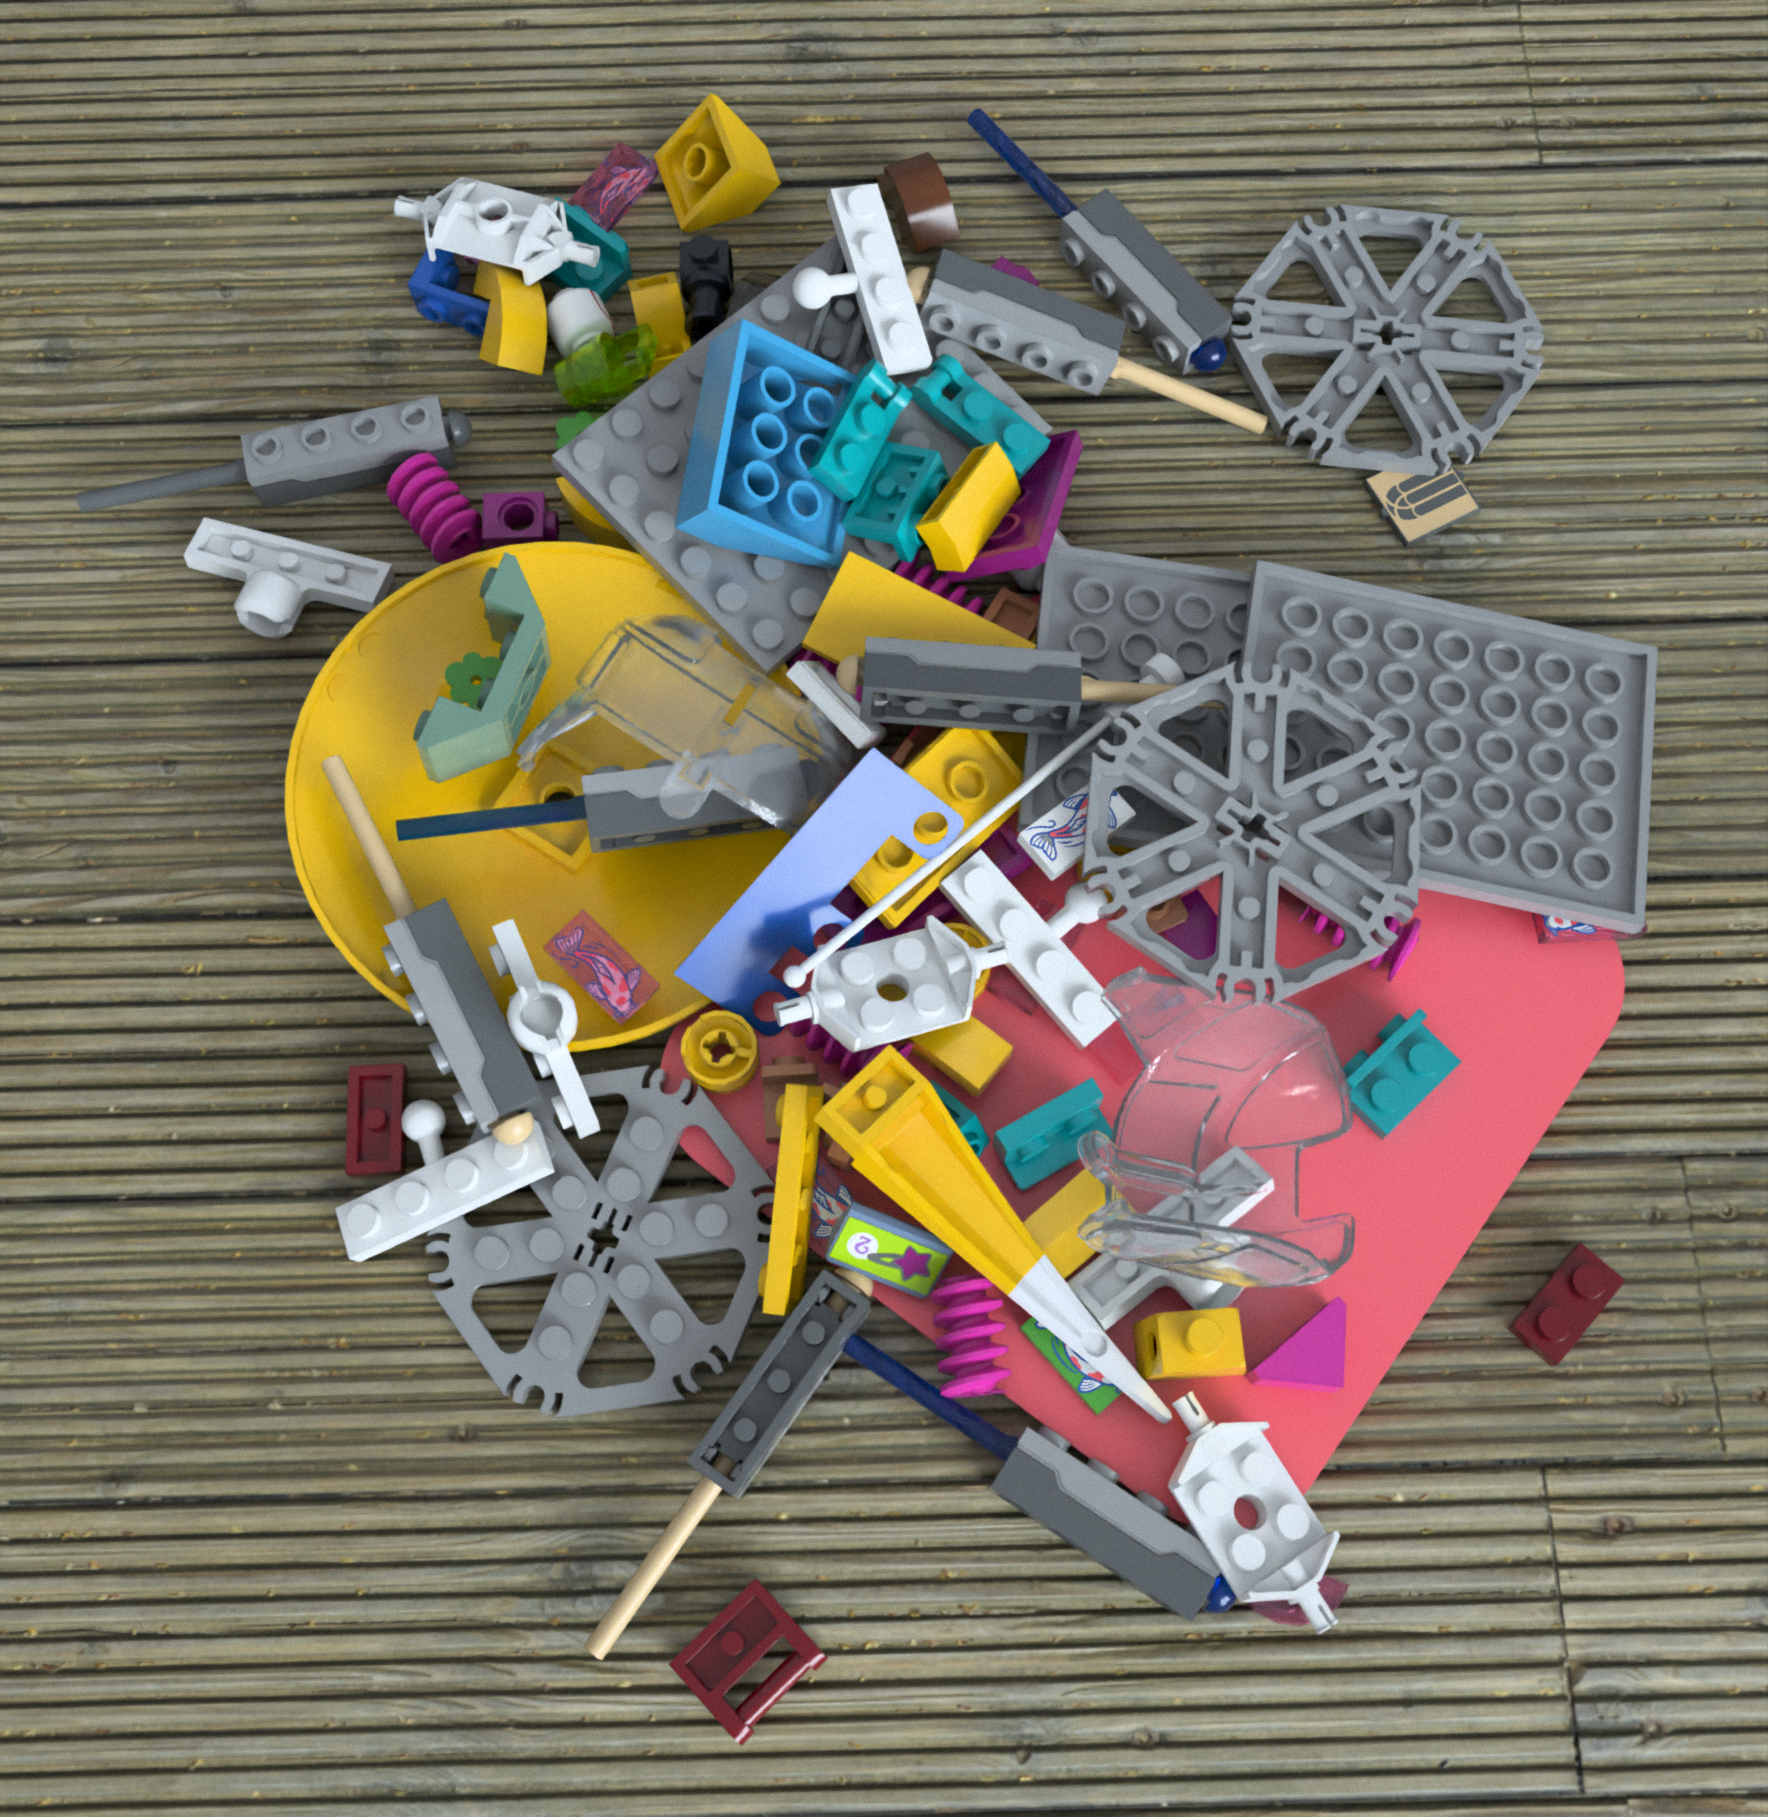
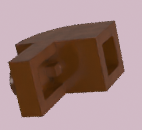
M929 152L895 161L883 167L885 173L874 176L881 197L893 205L902 242L916 253L960 237L948 187L939 166Z

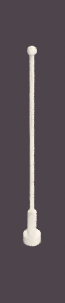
M1157 653L1140 667L1142 680L1138 683L1182 685L1185 683L1184 674L1178 664L1164 653ZM1113 702L1102 711L1103 718L957 836L940 855L924 863L799 966H789L783 974L784 982L792 988L800 987L805 982L808 972L1104 730L1112 726L1114 719L1121 716L1122 710L1135 704Z

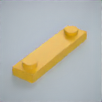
M786 1084L785 1094H781L777 1102L776 1123L778 1127H781L768 1262L762 1266L758 1279V1292L760 1297H764L762 1313L781 1316L791 1314L803 1298L821 1127L813 1118L823 1107L825 1086Z

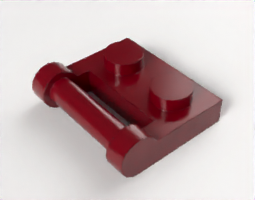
M755 1578L669 1665L733 1739L742 1746L755 1733L752 1726L810 1668L816 1671L828 1657L765 1586ZM784 1637L795 1650L737 1708L733 1707L724 1695Z

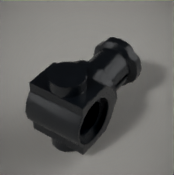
M698 235L692 238L690 242H680L679 269L681 287L685 301L690 304L689 315L685 317L684 330L688 336L698 341L727 320L723 315V305L729 301L730 296L734 295V268L728 240H715L709 235Z

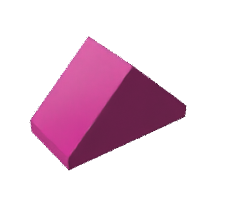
M1337 1296L1324 1305L1244 1376L1252 1385L1331 1393L1344 1388L1345 1302Z

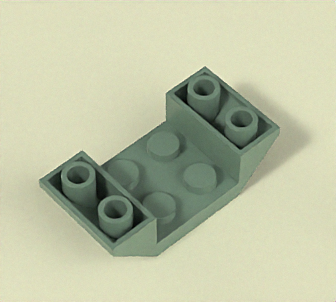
M506 552L497 569L489 568L480 589V598L484 600L485 605L484 617L488 620L492 641L502 644L499 660L503 662L496 679L487 678L480 691L477 708L481 709V711L438 696L432 711L424 710L414 730L413 740L417 742L416 746L428 779L436 783L444 782L510 756L551 665L545 621L516 556Z

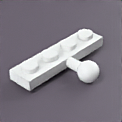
M878 184L830 189L826 201L848 273L828 275L817 267L805 268L794 278L792 285L794 298L805 308L818 309L823 307L830 300L831 296L855 293L874 357L887 368L886 375L891 376L928 370L933 359L912 292L907 283V276Z
M980 849L945 878L938 888L968 923L987 940L988 945L999 943L1003 940L1006 941V948L1009 947L1011 953V962L1005 965L1077 1048L1082 1050L1124 1012L1060 938L1077 923L1088 924L1099 919L1097 915L1099 908L1107 904L1106 893L1103 889H1098L1087 894L1085 886L1088 881L1077 882L1066 892L1064 907L1045 922Z
M428 1099L412 1102L403 1112L401 1125L406 1136L419 1143L425 1166L335 1208L348 1257L351 1260L362 1262L554 1173V1167L539 1122L534 1120L531 1134L521 1143L513 1145L504 1144L491 1135L446 1156L440 1138L446 1125V1116L443 1109L436 1102Z

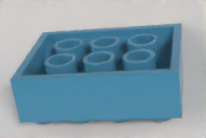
M743 318L711 339L675 528L723 548L830 570L839 568L846 531L842 520L850 507V501L844 503L811 475L807 469L857 375ZM814 380L832 387L835 384L843 386L840 395L836 396L823 388H813L796 381Z

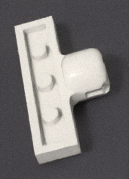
M206 517L203 518L183 555L188 568L245 582L234 603L239 622L251 632L270 639H279L288 635L295 626L304 606L311 601H323L369 613L384 600L395 578L393 566L389 563Z
M513 918L492 926L497 943L489 946L488 949L500 978L511 974L517 988V992L509 996L510 1002L507 1011L508 1024L513 1037L521 1047L532 1053L542 1078L553 1074L561 1094L552 1097L551 1100L563 1129L574 1125L579 1139L600 1131L599 1122L567 1048L568 1043L576 1034L578 1024L573 998L566 989L557 983L538 979Z
M1238 1146L1234 1147L1067 1282L1068 1286L1104 1331L1119 1321L1155 1290L1163 1286L1174 1288L1195 1310L1226 1308L1245 1288L1248 1272L1245 1262L1222 1238L1230 1229L1277 1192L1274 1180Z

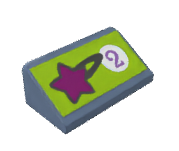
M852 1202L833 1224L825 1252V1259L830 1263L858 1272L870 1279L920 1299H925L932 1292L954 1250L929 1231L860 1203Z

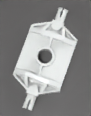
M460 177L436 195H428L424 202L399 195L394 204L395 216L419 221L424 225L430 261L436 260L435 250L438 248L522 270L524 285L526 286L532 285L559 268L563 261L568 262L570 260L590 265L591 267H596V263L599 261V246L573 241L572 232L567 230L564 204L561 201L467 177ZM497 215L503 216L500 220L489 221Z
M933 915L927 916L925 928L830 954L814 968L811 988L809 992L805 993V996L773 1004L775 1018L778 1019L777 1023L780 1027L811 1018L813 1025L819 1023L853 1053L968 1021L973 1006L976 979L980 978L981 970L1009 964L1011 962L1009 947L1006 948L1007 943L1004 940L977 949L974 947L969 948L967 942ZM819 945L817 951L824 945ZM893 984L902 988L907 996L900 1001L892 1002L883 999L877 990L883 985Z
M1193 1391L1184 1395L1171 1405L1174 1406L1191 1434L1185 1438L1188 1444L1168 1482V1488L1240 1602L1287 1600L1290 1605L1298 1603L1314 1627L1317 1635L1330 1629L1339 1620L1335 1618L1318 1591L1320 1587L1317 1583L1323 1577L1340 1534L1337 1530L1328 1534L1324 1530L1263 1435L1262 1431L1270 1427L1268 1422H1234L1216 1425L1214 1420L1210 1421L1194 1396ZM1238 1498L1250 1501L1257 1511L1258 1521L1253 1530L1243 1528L1234 1516V1505Z

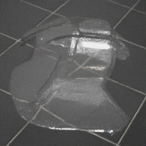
M669 613L627 617L622 622H617L612 630L609 629L575 678L576 683L564 700L559 699L515 751V753L521 756L516 765L523 772H530L536 766L534 759L537 753L546 745L547 741L599 714L617 728L675 764L659 795L661 808L668 816L679 820L692 817L700 809L713 788L740 806L791 835V839L862 758L859 749L804 693L801 696L793 694L721 647L723 639L719 637L720 630L689 616ZM746 683H749L756 689L732 726L723 719Z
M1138 966L1113 978L1102 992L1100 1001L1117 1019L1144 1067L1124 1096L1114 1121L1111 1139L1097 1130L1088 1132L1078 1139V1154L1083 1165L1105 1185L1106 1204L1094 1213L1089 1214L1078 1227L1077 1236L1086 1241L1085 1243L1090 1248L1109 1257L1123 1261H1136L1193 1278L1212 1280L1239 1287L1279 1288L1305 1286L1330 1277L1351 1258L1355 1241L1354 1217L1350 1213H1341L1309 1220L1299 1219V1155L1304 1148L1338 1138L1348 1132L1353 1125L1352 1103L1348 1082L1327 1029L1310 1011L1291 1002L1281 1000L1268 1006L1271 996L1267 994L1259 1006H1252V991L1234 989V997L1229 1004L1222 1002L1220 996L1221 987L1216 986L1217 997L1213 1001L1182 979L1150 974L1142 966ZM1196 1189H1200V1190H1248V1189H1250V1193L1204 1194V1193H1199Z

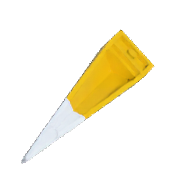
M889 1044L828 1101L813 1120L855 1159L851 1163L855 1169L1157 1421L1166 1424L1172 1420L1171 1411L1099 1326L1023 1225L968 1144L931 1083Z

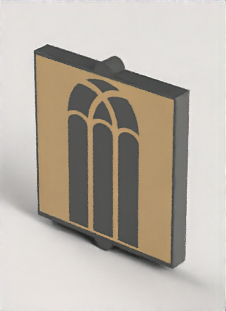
M1452 464L1446 473L1441 474L1439 471H1436L1434 476L1381 471L1366 478L1363 482L1364 487L1381 511L1379 518L1388 521L1405 548L1479 513L1482 508L1464 483V473L1456 471Z

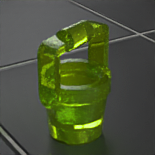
M647 323L641 324L614 338L606 332L591 337L585 345L555 363L554 375L559 390L566 401L574 408H580L611 397L619 398L630 393L633 390V381L651 371L656 356L658 339ZM636 349V357L627 361L625 354Z

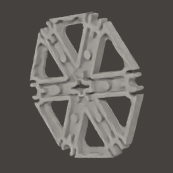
M1338 204L1337 210L1331 206L1325 209L1322 219L1324 227L1315 225L1310 215L1304 216L1301 228L1296 220L1234 297L1230 314L1233 317L1232 320L1243 321L1247 325H1231L1228 338L1230 342L1229 350L1264 414L1268 416V421L1278 439L1281 433L1291 426L1285 445L1291 447L1295 440L1300 437L1310 439L1312 445L1306 458L1311 461L1319 456L1323 447L1329 448L1322 455L1319 465L1434 476L1436 471H1439L1441 474L1448 471L1452 463L1447 455L1448 452L1457 454L1464 465L1470 463L1474 454L1477 460L1536 381L1542 370L1540 367L1543 363V356L1530 355L1526 352L1528 349L1539 350L1544 340V334L1541 333L1543 326L1491 240L1489 239L1487 245L1477 252L1483 233L1478 231L1468 241L1459 239L1456 235L1462 223L1459 219L1453 220L1448 225L1447 230L1442 231L1450 216L1446 214ZM1371 235L1410 239L1417 242L1422 250L1392 289L1389 290L1360 241V237ZM1305 261L1313 266L1335 306L1268 300L1267 293L1292 263ZM1476 278L1486 286L1504 316L1505 323L1435 316V314L1462 280ZM1380 331L1389 332V339H1392L1391 345L1382 344V338L1378 336ZM1273 353L1336 359L1299 406H1290L1281 400L1262 365V359ZM1436 370L1492 375L1500 380L1503 390L1483 418L1475 424H1469L1465 421ZM1380 386H1382L1412 439V447L1406 451L1359 448L1351 445L1345 438L1347 428Z
M1235 661L1122 710L1121 716L1116 717L1111 726V730L1123 738L1124 743L1122 745L1112 746L1103 739L1098 741L1095 748L1097 755L1092 751L1090 758L1081 879L1091 873L1104 872L1092 876L1086 883L1085 890L1089 894L1098 889H1106L1112 894L1113 901L1099 908L1097 912L1099 919H1109L1120 910L1124 913L1120 918L1108 921L1105 928L1214 1001L1217 997V978L1222 979L1224 982L1221 986L1220 996L1223 1003L1230 1004L1234 997V985L1244 983L1252 990V1006H1259L1266 996L1265 983L1267 982L1271 996L1268 1005L1270 1006L1384 954L1389 949L1384 946L1390 947L1396 941L1398 935L1386 928L1384 917L1392 916L1399 922L1406 924L1414 914L1412 911L1418 906L1422 782L1414 788L1399 790L1407 787L1417 776L1418 772L1413 768L1404 773H1397L1390 767V760L1396 759L1404 751L1402 744L1387 746L1383 752L1378 749L1381 745L1392 743L1396 735L1290 666L1285 673L1286 686L1285 688L1280 686L1279 683L1282 679L1280 664L1272 665L1269 671L1268 682H1257L1252 677V662L1245 661L1238 675V683H1236L1234 677ZM1208 702H1216L1224 706L1229 715L1226 777L1160 735L1159 726L1168 719ZM1295 710L1305 711L1347 738L1351 743L1352 755L1284 784L1288 713ZM1117 787H1133L1190 826L1123 856H1118L1109 849L1107 844L1110 795ZM1378 809L1386 812L1393 822L1392 870L1390 876L1384 880L1378 879L1313 835L1369 810ZM1253 819L1259 821L1262 824L1259 833L1266 839L1262 840L1259 837H1255L1251 842L1245 841L1241 837L1244 828L1238 823L1242 822L1248 825ZM1217 828L1220 829L1221 831H1223L1224 833H1226V834L1229 835V836L1224 835L1223 833H1221L1220 831H1218ZM1255 853H1256L1257 855H1259L1260 857H1262L1263 859H1265L1266 861H1268V862L1266 863L1265 861H1263L1262 859H1260L1259 857H1257V856L1255 855ZM1220 877L1216 950L1212 957L1206 960L1194 959L1149 928L1146 915L1150 908ZM1279 885L1336 922L1343 929L1345 936L1342 947L1297 968L1288 969L1280 966L1275 960Z
M650 1065L579 1075L588 1097L619 1094L625 1097L629 1106L628 1114L599 1180H597L554 1121L556 1110L551 1098L561 1094L555 1079L536 1082L546 1104L531 1111L533 1119L540 1124L555 1172L529 1185L552 1217L476 1228L466 1221L465 1214L430 1229L427 1233V1236L430 1238L450 1235L449 1242L439 1240L426 1245L428 1253H446L449 1257L447 1269L440 1273L428 1274L429 1281L441 1285L454 1283L452 1287L442 1291L431 1290L433 1295L504 1396L510 1397L512 1386L520 1376L522 1380L516 1384L513 1391V1401L524 1404L531 1389L539 1386L545 1395L539 1412L551 1415L559 1404L560 1393H563L561 1408L554 1418L689 1400L681 1393L676 1378L681 1377L686 1389L694 1394H698L702 1391V1388L694 1378V1371L699 1364L707 1362L717 1375L721 1376L726 1372L724 1363L718 1356L713 1354V1351L718 1347L726 1354L729 1363L734 1364L761 1299L758 1292V1279L762 1266L768 1262L769 1243L760 1242L761 1235L770 1237L771 1224H763L760 1220V1213L766 1206L774 1204V1194L770 1192L762 1193L755 1197L754 1193L765 1188H775V1184L699 1085L695 1097L687 1106L685 1104L693 1094V1083L690 1080L684 1078L679 1090L674 1094L668 1095L663 1092V1084L667 1079L668 1073L661 1068L653 1072L649 1088L645 1087L647 1078L653 1070ZM478 1123L468 1146L493 1135L492 1131L484 1134ZM689 1126L703 1128L734 1168L735 1180L732 1186L720 1193L653 1202L684 1129ZM601 1203L603 1205L599 1211L597 1218L595 1219V1213L599 1207V1204ZM608 1224H613L612 1234L619 1239L618 1245L615 1249L606 1247L602 1254L598 1255L596 1253L598 1243L591 1239L595 1229L604 1231ZM584 1246L578 1261H576L575 1259L580 1248ZM738 1250L744 1256L746 1265L726 1316L717 1324H704L658 1261ZM556 1276L526 1346L517 1353L510 1354L503 1351L473 1309L472 1297L474 1292L480 1286ZM612 1298L654 1356L655 1369L648 1379L641 1382L588 1388L582 1384L578 1375Z

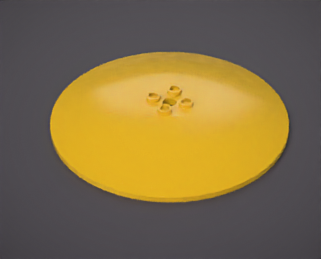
M532 542L507 545L473 553L427 572L410 581L380 602L354 626L335 648L316 677L302 706L293 733L285 777L287 834L296 873L310 907L329 939L348 963L377 991L413 1015L405 996L414 992V989L406 973L397 977L394 976L381 947L391 943L383 926L396 921V916L321 767V763L328 757L340 755L417 909L420 910L446 898L507 1024L509 996L514 995L517 992V988L511 974L500 978L488 947L497 943L492 926L513 918L538 979L557 983L568 991L575 1002L578 1024L576 1034L567 1045L569 1052L612 1047L648 1037L684 1021L714 1002L673 973L802 827L591 853L581 776L592 775L594 769L610 765L621 766L625 771L646 768L647 763L659 759H674L678 764L698 762L701 756L715 752H726L731 757L752 755L755 749L765 746H781L784 751L797 749L799 770L801 771L807 808L805 824L824 803L823 768L818 739L808 706L799 687L786 675L789 669L785 663L764 680L639 553L611 546L581 542ZM506 552L516 556L545 621L551 665L510 756L444 782L436 783L428 779L416 746L417 742L413 740L414 730L424 710L432 711L438 696L452 700L450 695L452 687L445 679V671L450 664L455 662L463 663V657L469 652L478 653L482 659L488 656L499 659L502 644L492 641L489 623L484 617L485 605L484 600L480 598V589L489 568L497 569ZM475 681L473 684L479 685L481 681ZM565 792L570 794L576 803L573 810L568 814L554 815L545 807L547 799L554 793ZM578 927H581L584 930V937L580 945L581 951L596 953L612 960L625 975L628 972L640 969L641 979L632 993L633 1005L637 1004L639 1008L632 1012L629 1017L613 1019V1015L616 1013L608 1003L593 998L585 990V985L598 983L593 970L584 962L559 952L556 947L557 940L568 938ZM591 943L602 945L611 950L621 961L623 967L611 953ZM586 946L594 947V948L598 949V951H597V950H593V949H589V948H583V947H586ZM552 956L559 959L577 961L580 964V967L577 970L572 969L571 967H577L576 963L560 961L553 958ZM518 1044L521 1051H528Z

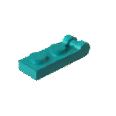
M942 354L932 364V373L928 377H920L910 387V390L913 392V401L972 449L997 441L1013 465L1017 481H1019L1045 453L1051 440L963 371L961 364L953 356ZM944 388H947L956 395L952 401L942 395L941 391Z
M875 358L867 362L859 371L807 469L811 475L844 503L858 496L898 415L908 405L913 396V392L902 382L895 384L886 375L887 368ZM873 392L882 399L880 405L870 398Z

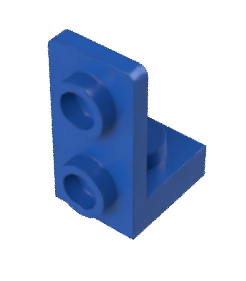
M436 248V260L430 261L428 249H426L407 284L417 311L432 322L442 323L445 321L464 328L473 336L483 338L490 303L455 292L459 282L460 271L453 252Z

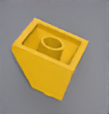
M712 93L706 97L654 155L680 228L685 232H692L752 214L781 184L766 145L717 95Z

